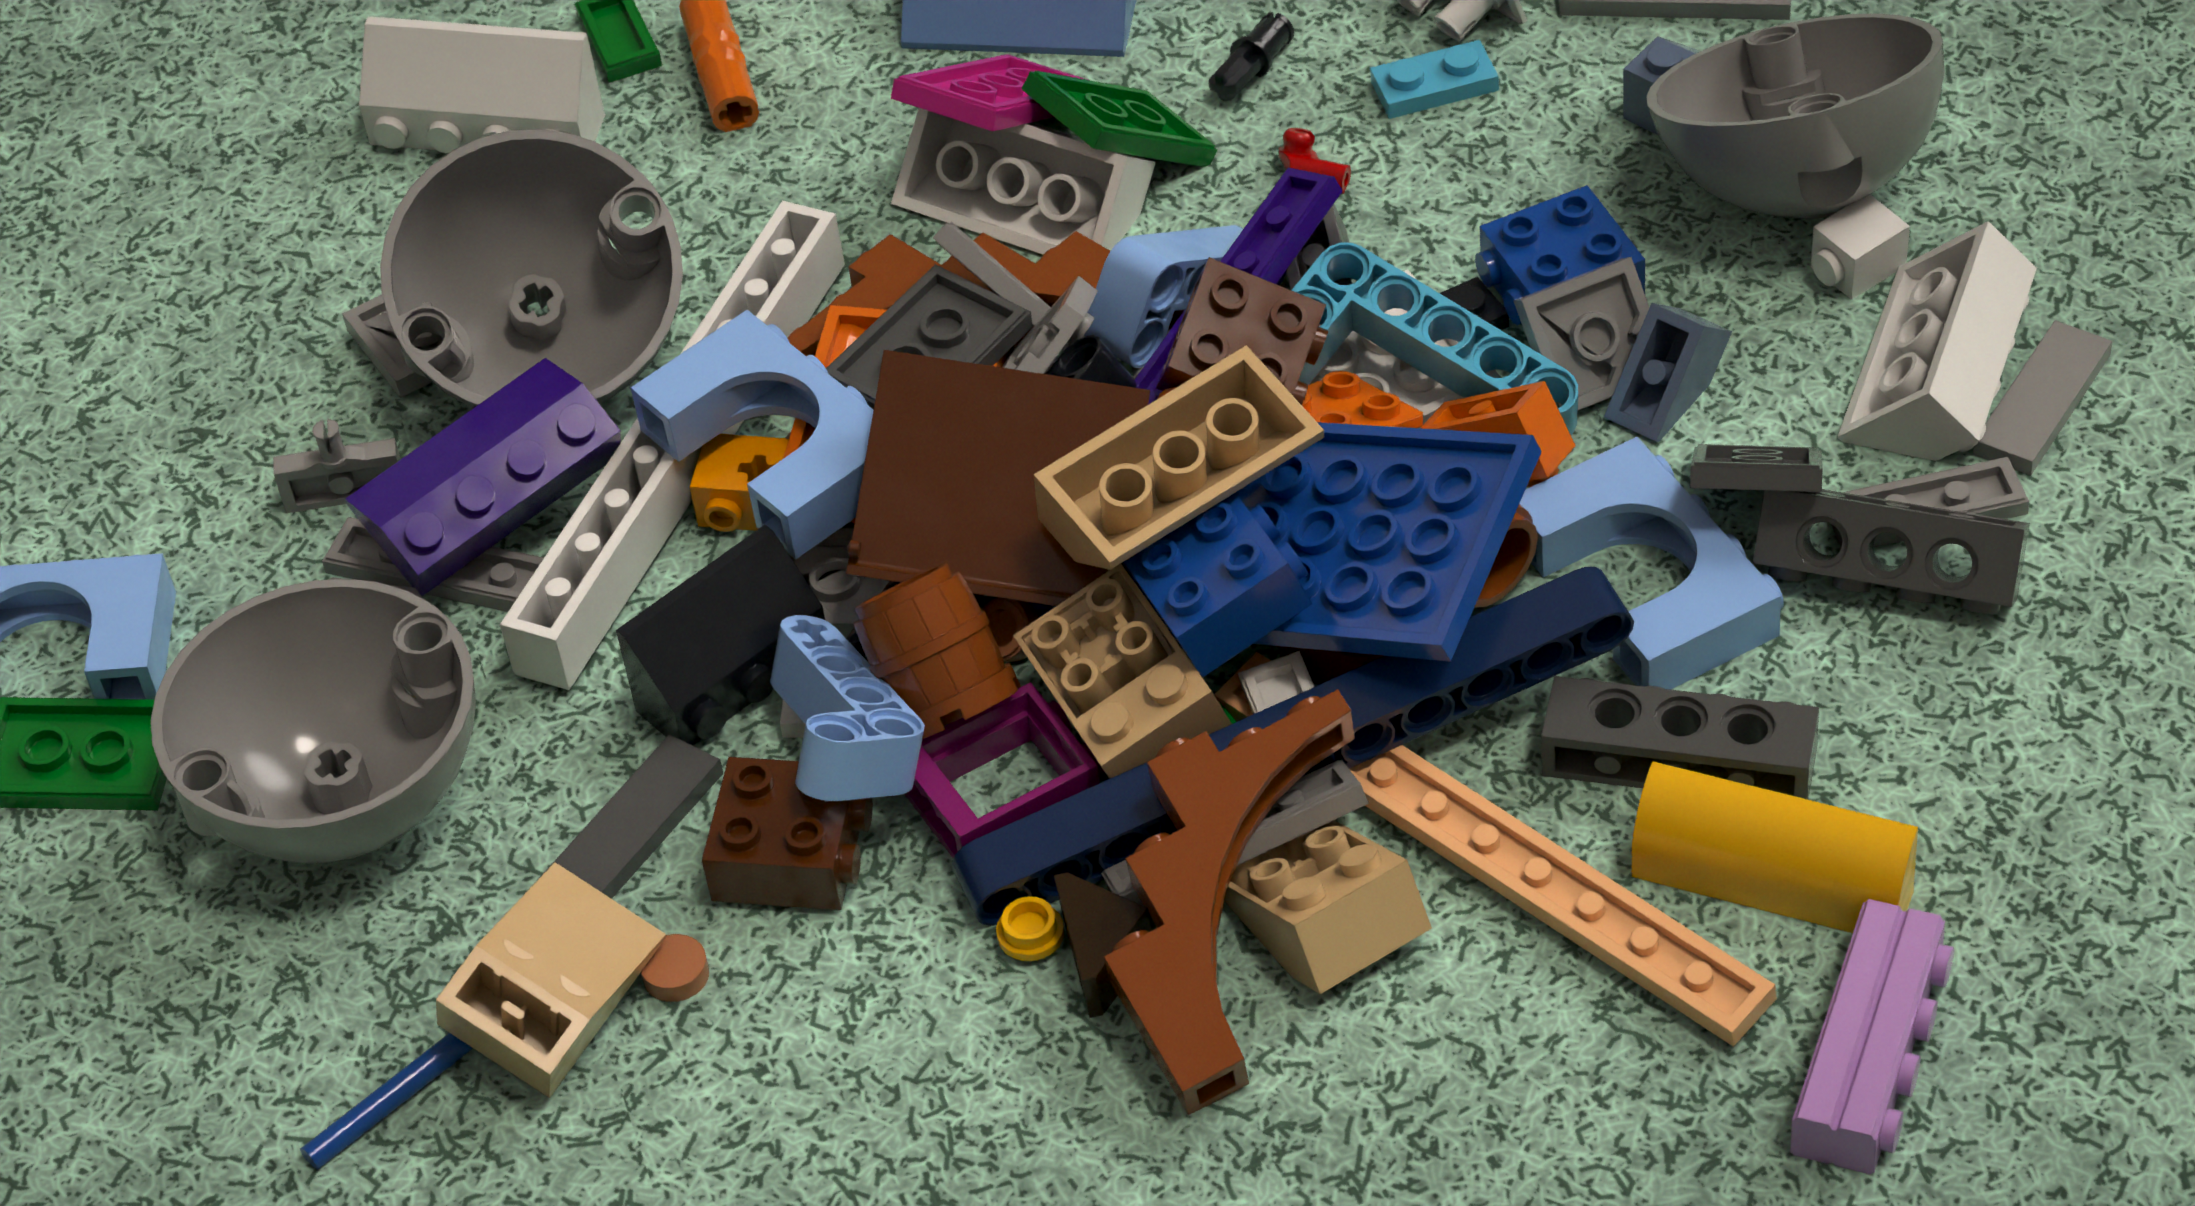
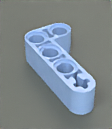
M1230 225L1135 235L1121 239L1109 252L1096 286L1098 292L1088 310V313L1095 319L1084 336L1094 335L1099 337L1115 357L1134 368L1143 367L1165 338L1174 311L1186 309L1195 283L1208 258L1221 261L1244 228ZM1285 271V273L1282 275L1280 280L1277 282V285H1280L1283 282V279L1287 271Z
M794 615L786 617L781 621L770 683L774 690L806 724L795 780L797 788L810 797L825 801L895 796L909 792L914 784L925 727L924 723L888 683L871 673L869 669L870 664L835 626L818 617Z

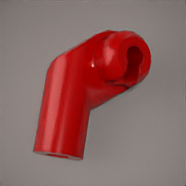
M1303 128L1287 129L1283 134V146L1278 148V158L1284 168L1333 176L1341 187L1342 194H1344L1350 182V165L1319 159L1316 152L1312 150L1315 137L1310 130Z

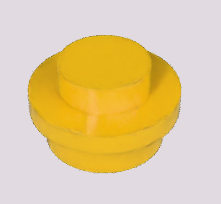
M1028 896L1018 898L1007 905L997 923L996 934L1000 948L1008 956L1020 961H1036L1048 957L1059 948L1064 938V926L1060 914L1047 901L1038 897Z

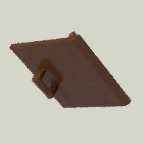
M884 350L853 536L847 546L849 560L846 574L903 582L929 569L947 563L952 573H961L973 594L1051 606L1059 605L1108 572L1109 569L1075 562L1041 523L1037 513L1033 474L1149 404L1150 390Z

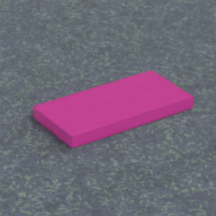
M1005 54L899 76V78H894L890 99L993 132L1054 117L1022 90L1030 71H1041L1080 79L1085 78Z

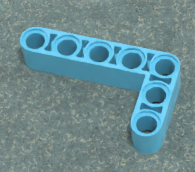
M1340 242L1329 246L1320 254L1291 290L1326 304L1319 323L1321 328L1328 330L1324 346L1315 365L1305 362L1298 381L1309 385L1349 334L1355 331L1463 398L1545 381L1554 401L1562 404L1558 409L1570 435L1573 434L1577 426L1578 384L1575 377L1568 370L1359 245L1351 242ZM1342 278H1351L1357 280L1355 283L1350 285H1339L1337 283H1334L1336 280ZM1393 308H1401L1408 311L1400 316H1391L1384 313ZM1442 339H1453L1459 342L1451 347H1442L1435 344V342ZM1492 370H1504L1509 372L1510 375L1503 378H1493L1486 373Z

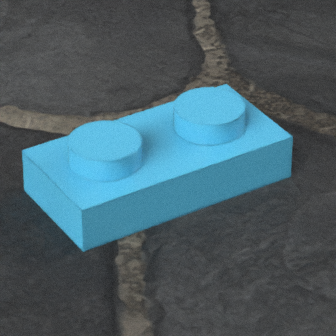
M1480 40L1370 68L1371 83L1389 119L1499 91V76Z

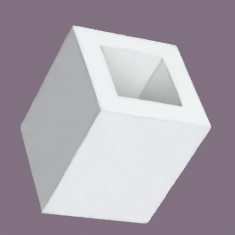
M1870 194L1813 226L1811 268L1823 284L1835 286L1852 300L1897 272L1899 266L1907 263L1910 226Z

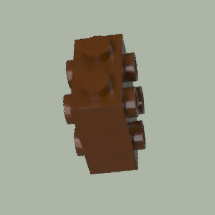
M1209 257L1195 283L1156 389L1164 391L1165 389L1178 387L1247 345L1302 405L1308 384L1298 380L1305 362L1315 365L1324 346L1328 330L1319 327V323L1326 304Z
M728 757L702 857L711 901L841 910L847 884H856L859 878L861 853L857 841L859 832H868L870 829L873 813L872 798L844 801L815 799L801 792L795 784L799 761Z

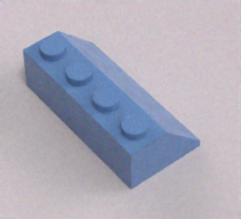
M903 0L901 47L908 49L1124 57L1137 0Z

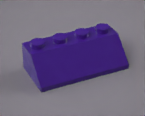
M544 358L345 498V503L409 584L416 588L421 596H424L604 467L621 443V430L582 382L547 358Z

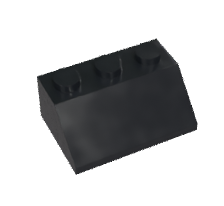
M767 525L760 527L616 630L635 710L665 737L670 734L693 746L701 739H709L715 736L724 727L726 721L751 703H759L766 699L774 689L770 680L781 621L786 617L794 615H808L825 620L822 604L774 531Z

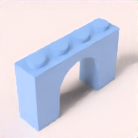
M745 310L630 387L640 430L678 462L729 427L757 416H790L801 419L815 428L813 434L802 446L747 483L756 527L760 528L763 525H767L772 529L787 553L795 559L856 518L874 410L868 406L865 398L856 388L852 386L844 387L830 376L818 358L813 355L806 357L791 345L786 335L776 325L770 324L767 326L750 311Z
M1638 437L1525 489L1520 504L1531 515L1538 535L1536 552L1531 564L1542 577H1546L1597 551L1623 544H1641L1662 549L1677 557L1690 570L1689 576L1676 588L1628 611L1634 620L1633 630L1621 645L1613 649V660L1636 686H1658L1671 690L1780 636V611L1784 606V600L1776 581L1770 575H1762L1747 559L1739 540L1730 533L1725 534L1710 518L1709 511L1702 499L1696 494L1690 495L1675 479L1674 473L1666 459L1661 455L1654 456Z
M163 553L0 566V642L13 632L38 622L65 620L82 624L90 628L84 673L94 699H155V695L166 672L176 590Z

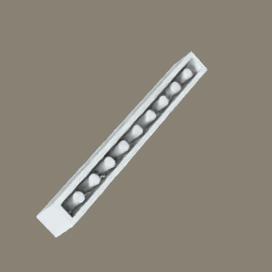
M782 201L681 353L745 310L750 311L767 326L770 324L776 325L787 338L796 328L807 323L845 265L836 214ZM638 418L636 419L500 623L514 675L566 690L571 689L692 502L689 486L702 446L678 462L640 430ZM743 421L729 427L720 434L735 435Z

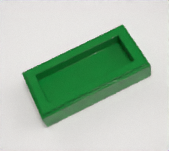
M581 0L574 3L577 17L584 32L587 33L588 40L609 83L662 66L660 53L634 0Z

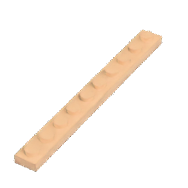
M1258 652L1214 694L1218 702L1225 707L1236 722L1253 715L1241 687L1238 673L1271 661ZM1398 746L1349 769L1363 788L1369 803L1365 805L1367 808L1734 1047L1777 999L1774 983L1405 746Z

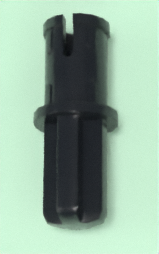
M1273 12L1265 14L1248 35L1241 36L1232 43L1230 57L1209 78L1210 90L1216 92L1221 100L1230 101L1254 76L1262 77L1266 75L1272 66L1273 58L1294 37V28L1291 22L1280 13H1277L1275 18Z

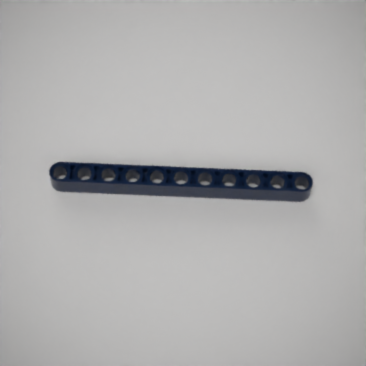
M1583 567L1471 616L1451 662L1382 656L1209 734L1220 752L1226 749L1231 740L1241 732L1254 727L1263 729L1286 717L1289 710L1298 702L1312 696L1322 698L1338 689L1351 709L1355 739L1311 767L1303 776L1337 760H1343L1350 769L1613 650L1629 637L1633 630L1634 620L1603 571L1597 567ZM1146 762L969 842L955 854L952 860V870L978 921L987 926L997 925L1007 905L1018 898L1033 896L1044 899L1049 904L1059 900L1054 875L1068 872L1095 884L1104 880L1101 873L1105 869L1133 855L1136 848L1143 841L1159 833H1168L1170 835L1176 832L1177 829L1153 791Z

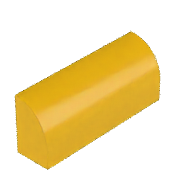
M1652 761L1644 783L1635 820L1632 840V877L1853 933L1862 904L1868 899L1898 905L1902 911H1907L1914 892L1918 827Z

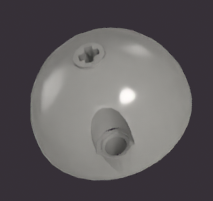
M1848 14L1781 24L1724 41L1679 62L1653 83L1646 96L1647 104L1658 136L1686 175L1707 193L1744 210L1784 218H1824L1867 197L1887 184L1922 147L1936 117L1945 74L1943 39L1940 31L1930 23L1917 18L1892 14Z
M542 129L513 130L481 137L454 149L431 165L409 188L395 210L385 235L380 264L381 290L386 312L392 329L400 342L406 365L418 375L426 376L447 395L471 408L482 403L544 358H547L582 382L599 404L611 399L632 384L651 364L666 340L679 304L683 278L681 246L674 221L661 196L649 180L622 156L597 142L570 133ZM633 212H644L653 219L647 227L641 229L629 228L622 222L624 217ZM609 239L611 240L617 251L611 246ZM538 302L541 309L547 306L548 313L537 317L534 310L528 313L527 307ZM424 332L444 338L437 348L430 351L420 350L412 345L415 338Z
M355 579L314 580L284 586L253 597L226 611L204 627L179 652L165 672L155 695L151 716L152 746L160 768L176 793L186 823L193 832L202 836H219L248 852L288 862L306 864L332 863L357 858L383 848L417 826L446 795L458 776L473 731L476 710L471 656L462 635L449 618L427 600L404 589L375 581Z

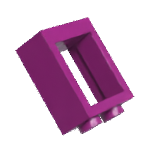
M1030 682L1018 688V691L983 712L967 720L961 718L944 726L945 730L922 739L913 788L904 795L951 857L954 858L955 854L969 842L1099 784V779L1105 776V771L1086 743L1080 744L1074 737L1069 720L1061 706L1055 700L1047 703ZM1032 741L1058 773L1059 777L977 818L950 782Z

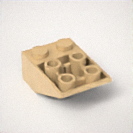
M1121 563L1013 635L1109 779L1154 759L1159 750L1173 740L1183 737L1191 739L1205 731L1211 734L1232 724L1209 686Z
M1335 820L1238 865L1227 887L1224 899L1226 904L1287 973L1319 994L1329 990L1432 929L1407 859Z
M554 862L474 947L437 997V1025L550 1098L662 944L666 934Z

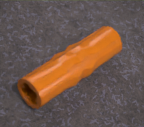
M681 0L679 4L681 18L690 44L693 63L697 68L698 80L702 85L713 124L724 132L751 127L759 116L758 103L747 71L745 55L741 51L739 36L735 32L726 0Z

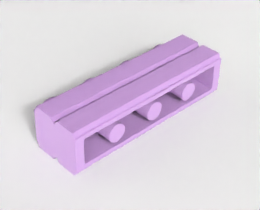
M1872 899L1863 902L1792 1118L1790 1153H1793L1794 1156L1826 1164L1833 1163L1838 1167L1871 1175L1875 1172L1881 1150L1890 1153L1895 1152L1902 1128L1903 1111L1895 1110L1894 1108L1899 1094L1911 1097L1914 1092L1921 1056L1912 1054L1916 1039L1928 1042L1931 1037L1938 1001L1929 999L1933 985L1946 987L1954 957V947L1943 945L1945 921L1940 915L1911 908L1905 912L1898 905Z

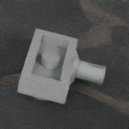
M327 419L328 435L324 421L317 422L313 426L312 432L316 438L319 450L273 457L274 477L285 512L292 513L346 504L345 498L401 460L395 438L345 446L342 443L339 426L336 421Z

